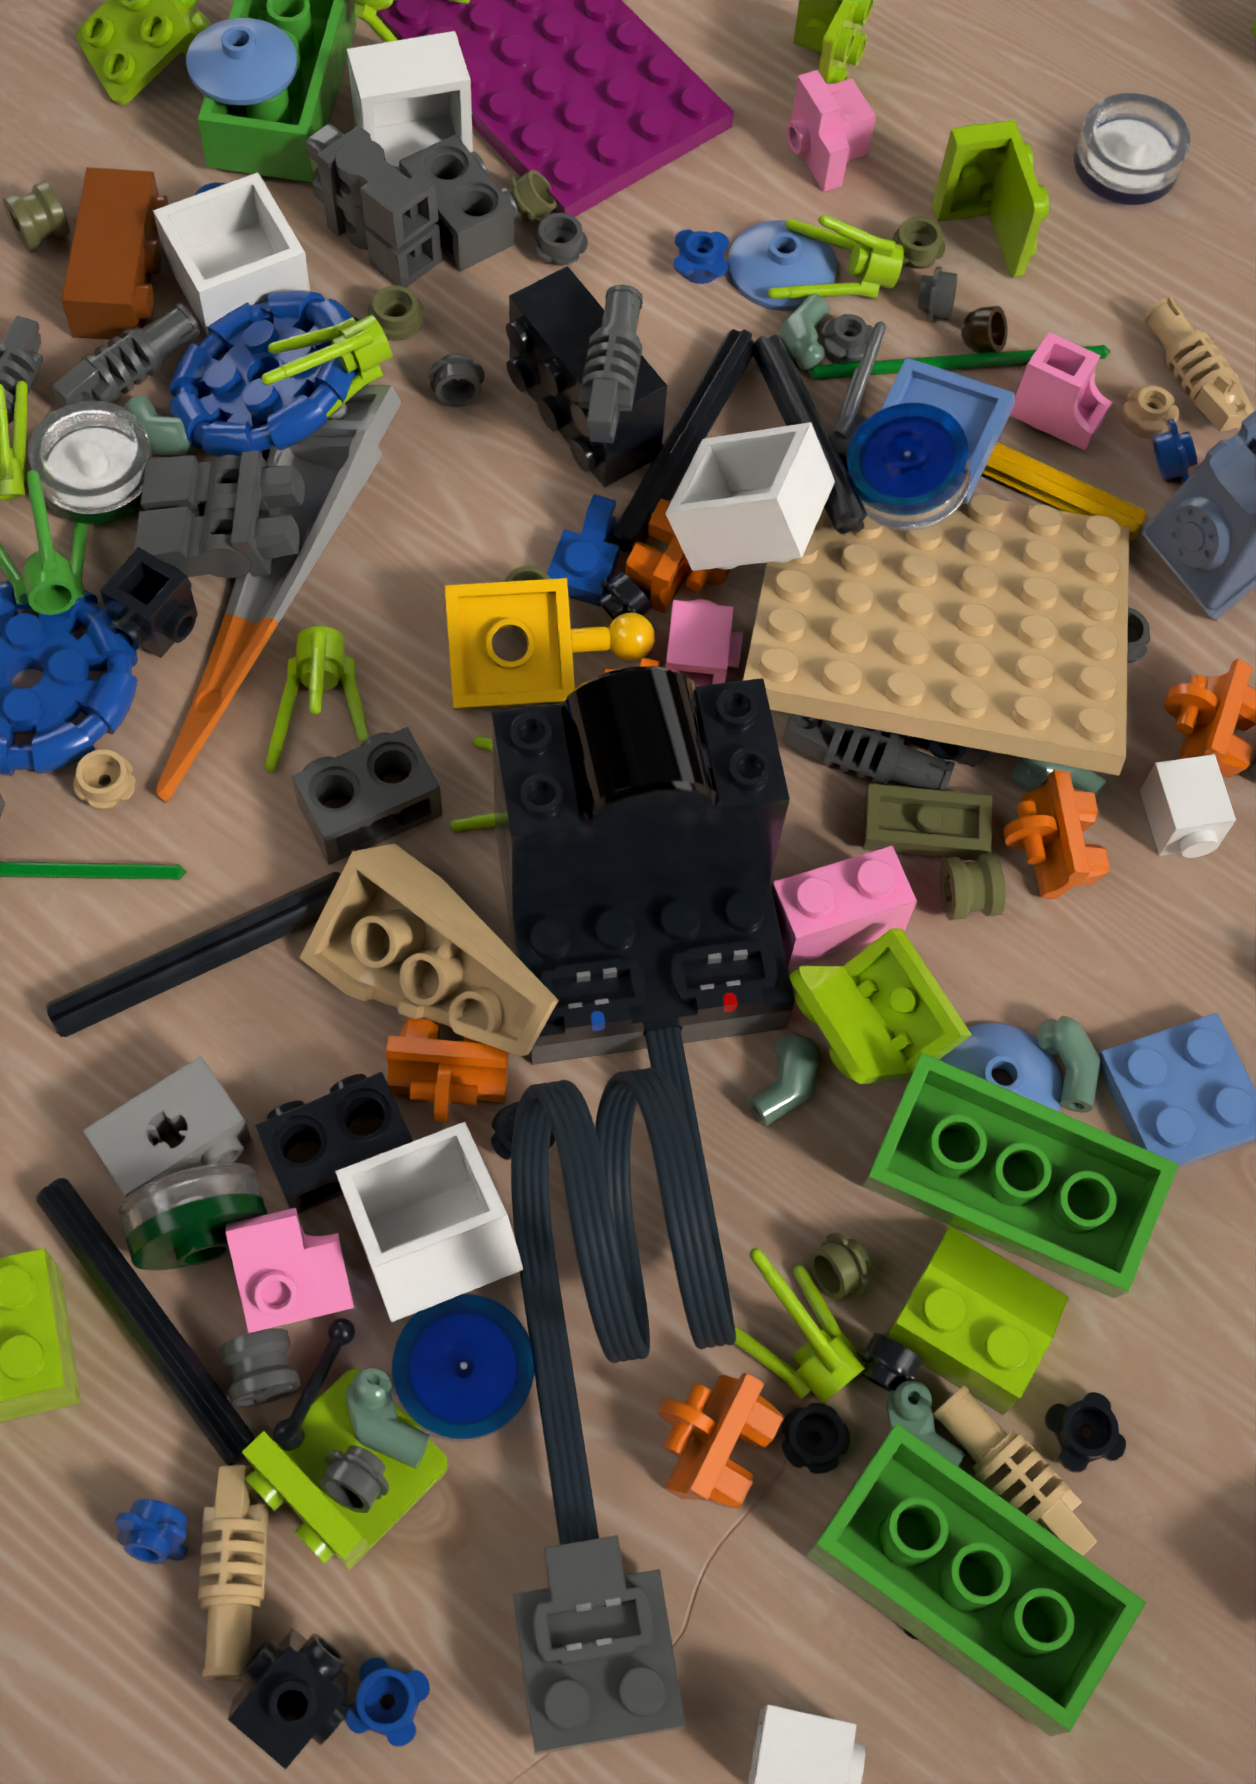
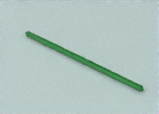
M1105 345L1083 346V348L1101 355L1100 359H1105L1111 352ZM1037 349L910 359L944 370L1028 364ZM905 359L875 361L870 375L898 374ZM861 362L815 365L808 370L807 374L813 379L852 377L855 368L859 367Z
M0 861V877L180 880L187 873L180 864Z

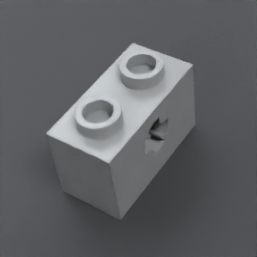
M202 1056L82 1130L136 1215L148 1207L151 1210H156L170 1204L184 1192L186 1188L185 1183L207 1169L210 1172H215L227 1167L243 1153V1146L252 1140L243 1116ZM174 1133L183 1142L171 1149L167 1143L162 1142V1139L166 1135Z

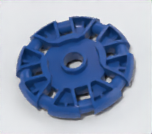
M307 290L272 292L268 294V301L252 306L248 302L207 326L209 334L199 345L191 343L182 355L170 385V392L173 396L169 404L171 417H179L181 419L189 443L191 440V446L197 449L203 448L205 453L213 457L224 455L241 456L242 452L258 450L262 455L263 450L276 447L282 451L297 444L328 421L326 414L338 399L344 403L351 382L358 374V371L356 369L347 374L343 364L337 357L287 379L265 385L261 381L264 373L332 344L331 341L279 354L269 353L268 345L292 336L335 326L353 316L336 300H325L320 293ZM224 352H227L220 361H217ZM267 420L268 424L261 427L259 422Z
M9 581L0 582V775L13 776L15 770L35 769L38 775L52 772L80 761L86 754L95 751L93 744L106 732L111 735L115 733L130 710L138 682L136 677L132 675V667L138 662L136 650L129 645V639L125 633L115 634L110 630L109 624L113 619L108 616L106 609H102L97 605L98 598L96 595L85 589V597L77 598L75 605L69 610L54 615L39 613L38 618L29 613L20 614V610L32 608L29 604L19 605L16 603L13 586ZM84 624L88 628L87 633L77 641L72 633ZM36 669L44 673L40 682L31 688L25 689L12 686L15 676L24 670ZM107 670V673L103 674L100 679L89 680V671ZM82 712L86 717L78 725L75 726L73 723H70ZM36 731L32 744L16 745L15 732L27 733Z

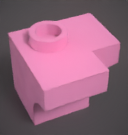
M818 70L798 75L791 121L787 124V138L791 149L795 154L802 156L823 192L841 187L843 185L846 164L869 154L876 115L852 78L834 84H826Z
M1048 332L1027 364L1010 416L1029 424L1034 429L1044 431L1085 451L1104 421L1112 401L1105 398L1099 392L1094 381L1096 376L1094 371L1101 355Z
M296 1208L226 1224L225 1232L248 1333L354 1308L338 1233L324 1236L304 1234Z

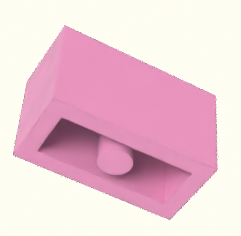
M893 846L774 881L771 888L788 968L874 942L890 928L903 929L905 932L917 903Z

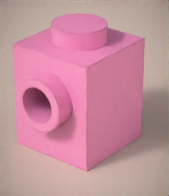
M703 599L689 602L673 600L663 693L688 696L689 687L725 683L727 667H739L743 632L731 631L734 607L717 605L712 601Z

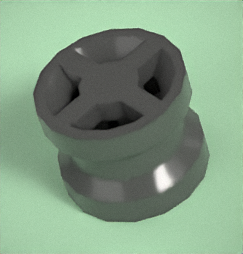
M281 1328L260 1330L236 1337L219 1347L222 1365L231 1369L233 1383L228 1390L231 1406L250 1407L265 1404L286 1397L300 1388L298 1372L289 1367L286 1353L291 1346L287 1330Z

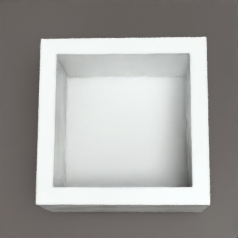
M455 31L347 49L354 128L359 125L370 134L371 140L377 142L384 149L385 159L390 165L400 171L399 160L454 134L457 135L470 152L473 151L471 80Z
M258 172L153 210L163 257L207 335L209 334L207 326L247 302L252 306L268 301V294L277 291H310L305 251Z
M811 422L702 439L665 514L692 571L714 568L727 570L739 565L764 562L785 563L803 557L835 480Z
M466 1122L335 1171L391 1322L524 1270L508 1214Z

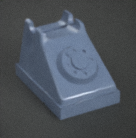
M1256 410L1241 422V429L1235 436L1227 440H1220L1206 453L1205 459L1152 521L1140 530L1207 614L1215 620H1218L1256 588Z

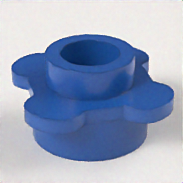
M689 229L677 233L675 245L679 248V256L674 259L673 264L677 273L686 280L697 284L712 282L726 274L728 263L724 260V251L729 247V239L725 234L717 231L712 233L705 231L693 232Z
M1173 418L1167 420L1169 431L1152 436V442L1163 480L1180 476L1183 485L1189 478L1188 468L1198 464L1197 454L1190 432L1187 431L1179 434L1177 424Z
M140 1499L132 1504L129 1513L123 1512L117 1515L114 1524L121 1529L118 1533L117 1541L124 1546L125 1552L131 1557L150 1564H162L166 1562V1559L180 1561L186 1558L188 1549L181 1543H184L187 1536L185 1529L188 1518L176 1507L157 1500Z
M371 1658L360 1667L359 1677L362 1683L358 1688L356 1701L349 1705V1710L345 1716L346 1723L357 1734L370 1730L385 1735L393 1746L407 1745L416 1735L417 1730L413 1720L419 1702L426 1699L429 1695V1681L421 1671L412 1670L406 1674L389 1668L386 1661L382 1658ZM386 1694L392 1695L395 1699L394 1706L391 1709L381 1707V1698Z

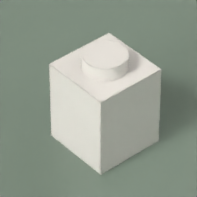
M1215 754L1156 762L1140 789V795L1159 856L1182 853L1186 858H1195L1207 855L1219 847L1236 822Z
M766 1705L760 1709L748 1784H861L865 1762V1746L854 1743L857 1724Z

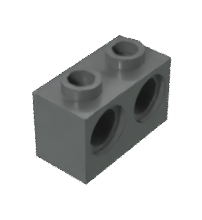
M456 134L399 160L400 172L410 179L418 172H421L435 183L438 221L435 223L439 226L441 249L459 272L515 245V219L518 217V209L514 198L506 188H499L488 175L487 168L480 155L475 151L470 152Z
M408 727L394 733L382 732L375 734L354 750L335 758L327 756L316 759L309 763L302 772L292 775L298 805L328 865L350 856L352 851L366 849L442 816L440 786ZM393 773L407 776L405 780L395 784L381 781L383 777ZM333 798H346L350 800L347 805L337 809L323 806Z

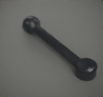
M346 1318L336 1319L330 1324L328 1329L330 1340L290 1418L282 1420L274 1428L273 1439L284 1451L294 1450L303 1442L305 1433L301 1425L341 1347L349 1344L354 1339L356 1332L354 1324Z

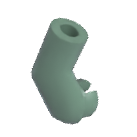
M817 294L809 295L783 322L780 328L779 336L783 339L792 359L795 358L797 365L803 370L813 368L825 355L824 348L816 341L818 334L815 329L829 315L830 308L827 302Z
M147 396L133 397L124 405L123 410L132 428L145 438L152 454L181 456L186 452L195 453L199 451V449L191 446V440L190 443L187 440L181 419L179 417L159 416ZM139 438L142 446L148 450L145 442Z
M1019 757L1021 762L1011 773L1012 780L1028 792L1040 788L1043 782L1048 779V774L1053 770L1070 771L1073 788L1093 792L1095 798L1107 782L1092 770Z
M1061 1016L1058 1021L1054 1019L1043 1021L1037 1032L1038 1045L1042 1049H1046L1049 1055L1059 1053L1066 1066L1060 1100L1061 1106L1075 1112L1092 1111L1100 1069V1057L1078 1021L1067 1016Z
M798 1033L784 1034L775 1044L774 1052L778 1054L777 1062L779 1063L777 1081L748 1098L751 1112L764 1127L809 1100L814 1093L820 1055L814 1042Z
M365 1368L355 1375L353 1382L348 1386L346 1393V1405L355 1438L363 1446L417 1469L426 1452L431 1435L398 1421L391 1394V1379L384 1371L377 1368Z
M918 1381L902 1382L895 1391L891 1390L886 1403L890 1431L898 1423L952 1463L959 1466L965 1452L935 1433L932 1396L929 1389Z

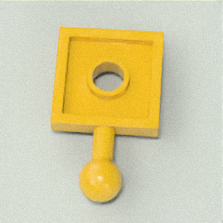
M567 578L444 586L453 710L575 702L572 653L611 650L616 657L622 660L637 661L647 656L654 646V628L646 617L638 613L619 615L611 622L609 627L571 628ZM511 627L518 629L526 637L527 652L519 660L505 661L495 654L492 647V639L503 628Z

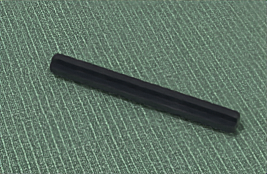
M732 329L727 333L613 528L611 539L618 544L617 546H620L621 551L631 552L638 542L646 544L650 537L648 536L649 522L660 499L670 501L702 439H706L757 350L755 341L751 339L752 333L744 329L740 332Z
M776 334L769 338L763 335L755 341L757 350L753 356L786 426L812 423L834 477L835 483L824 506L834 529L842 535L850 531L860 532L865 526L863 520L867 517V511L783 339Z
M332 872L50 1001L46 1005V1010L55 1031L60 1037H68L318 921L341 873Z
M59 1178L43 1188L36 1196L37 1203L222 1460L229 1466L244 1460L245 1456L242 1451L256 1437L236 1409L231 1406L228 1398L69 1180Z

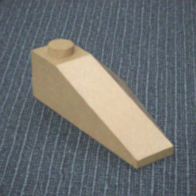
M395 843L352 851L299 957L345 995L362 1001L372 999L398 1008L399 1014L413 1019L427 1018L451 1027L453 1032L458 1035L521 1057L530 1053L559 1001L440 876Z

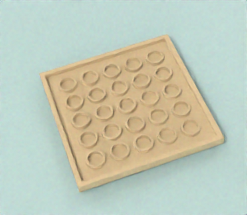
M848 472L867 511V517L863 520L864 528L858 533L850 531L842 535L836 532L824 507L802 558L793 559L785 563L767 562L743 680L764 679L770 710L1120 775L1126 759L1129 528L1119 525L1115 520L1106 516L1097 515L1091 517L1058 511L1047 505L1031 506L1000 500L987 494L972 495L968 504L936 493L920 501L895 502L878 495L869 486L865 473Z

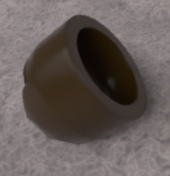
M1000 306L980 307L969 312L964 319V326L961 329V336L966 346L973 351L982 353L999 352L1005 347L1008 326L1006 315Z

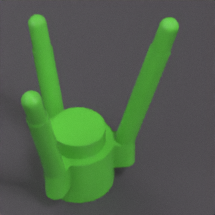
M30 470L27 473V480L39 551L34 552L28 557L21 575L0 543V567L13 586L17 604H29L34 611L40 614H60L74 606L77 598L85 597L82 575L87 524L75 522L69 563L66 558L53 549L40 477L37 471Z

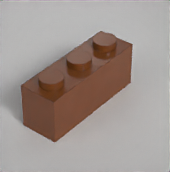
M86 168L61 300L73 338L110 340L114 336L121 338L120 334L128 327H138L141 329L144 319H151L153 316L154 291L150 281L152 274L160 273L162 262L161 244L158 239V230L153 210L168 205L167 197L159 196L154 171Z

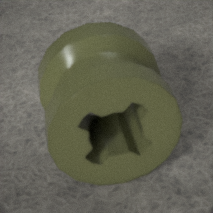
M46 181L34 185L32 192L23 197L12 194L3 198L9 220L27 251L39 248L42 239L49 236L62 238L70 234L65 213L54 191Z
M995 853L979 855L975 862H963L959 857L942 859L939 873L940 893L943 909L949 920L965 919L969 912L980 911L985 916L1002 915L1006 901L1005 880L1001 862Z

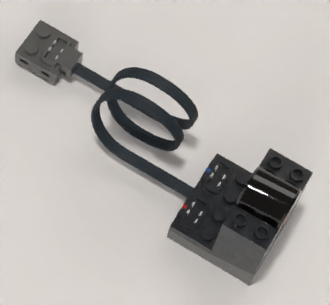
M656 666L628 667L609 671L586 680L567 696L564 703L491 712L495 834L514 954L559 1000L530 1051L531 1064L536 1065L648 1049L651 1068L618 1072L609 1079L601 1095L595 1126L582 1093L574 1083L567 1080L529 1086L521 1096L515 1116L511 1153L514 1233L524 1269L519 1272L560 1545L544 1548L549 1588L513 1594L535 1755L674 1731L686 1726L660 1569L624 1575L618 1535L599 1538L554 1250L549 1200V1145L552 1127L562 1170L569 1218L584 1291L596 1335L608 1361L618 1363L619 1361L626 1362L629 1359H644L650 1353L649 1319L635 1233L630 1179L631 1135L637 1102L641 1109L651 1143L673 1262L692 1339L698 1349L713 1348L715 1346L721 1347L725 1344L732 1345L736 1340L733 1311L683 1043L787 1029L795 1003L770 884L790 797L763 678L695 686L694 681L672 669Z

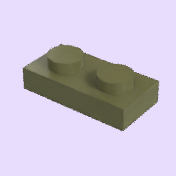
M868 784L865 794L863 850L876 851L893 846L895 852L900 854L941 858L959 857L961 860L975 861L979 855L991 853L992 795Z

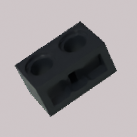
M382 1071L370 1077H367L365 1074H355L346 1077L330 1088V1094L306 1104L301 1100L282 1104L267 1115L266 1121L255 1125L289 1209L296 1208L297 1214H300L343 1195L335 1171L413 1142ZM364 1114L376 1115L384 1121L379 1130L366 1136L356 1135L348 1129L355 1118ZM308 1140L316 1142L321 1146L318 1154L308 1162L294 1163L286 1159L288 1150L297 1142Z

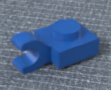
M594 494L586 513L581 534L564 530L547 574L551 579L567 578L569 598L601 607L598 599L606 592L600 582L603 579H606L608 582L611 581L620 554V546L607 543L616 521V517L612 516L616 507V500Z

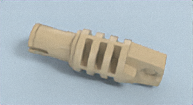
M1169 297L1167 301L1164 298L1154 303L1145 313L1144 321L1163 345L1166 351V366L1174 374L1176 381L1181 384L1185 394L1190 397L1192 404L1220 432L1241 428V422L1255 410L1235 370L1230 367L1228 360L1222 356V352L1214 344L1211 336L1206 332L1196 330L1179 307L1178 302L1173 297Z
M965 1385L933 1413V1417L946 1427L976 1461L972 1469L976 1472L974 1476L980 1483L1082 1556L1097 1543V1539L1072 1512L1082 1503L1081 1499L1021 1433L1017 1435L1012 1430L1007 1434L969 1393V1389Z
M247 1465L220 1466L218 1470L215 1507H204L198 1601L201 1602V1608L208 1611L205 1669L202 1672V1678H205V1680H244L239 1674L251 1656L253 1611L260 1609L261 1602L265 1600L264 1584L266 1579L265 1564L267 1558L266 1544L269 1506L267 1504H258V1494L245 1480L253 1471Z

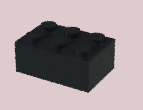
M566 266L509 295V323L506 324V333L510 341V360L507 361L506 367L515 387L520 392L527 391L538 404L540 415L547 427L553 432L558 430L570 444L572 455L579 467L585 472L591 470L605 488L651 463L660 450L663 440L667 384L641 354L632 411H620L614 442L590 441V429L587 424L589 409L579 408L578 401L590 337L598 328H601L604 309L572 270Z

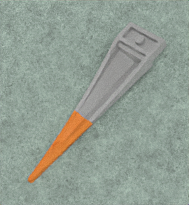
M365 385L330 415L328 421L304 440L282 451L276 447L270 448L267 465H295L305 483L304 503L300 506L277 508V515L291 514L296 521L300 534L298 554L272 558L270 575L253 577L248 572L243 576L236 577L206 669L179 736L156 786V794L165 803L172 797L383 454L378 445L402 403L391 385Z

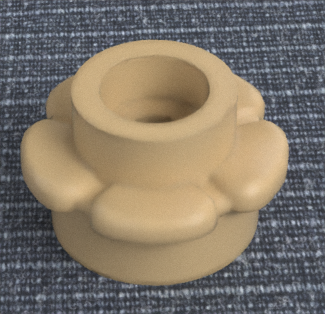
M1138 386L1128 393V402L1123 406L1124 422L1128 430L1134 435L1145 439H1152V436L1166 432L1168 428L1167 420L1174 418L1175 422H1177L1179 408L1173 404L1174 397L1167 390L1158 386Z
M99 749L86 754L77 765L76 776L73 780L74 791L81 800H88L92 808L99 810L112 809L120 800H128L135 791L136 778L131 775L133 766L128 759L112 750ZM104 778L111 779L110 784L106 786L100 785V781Z

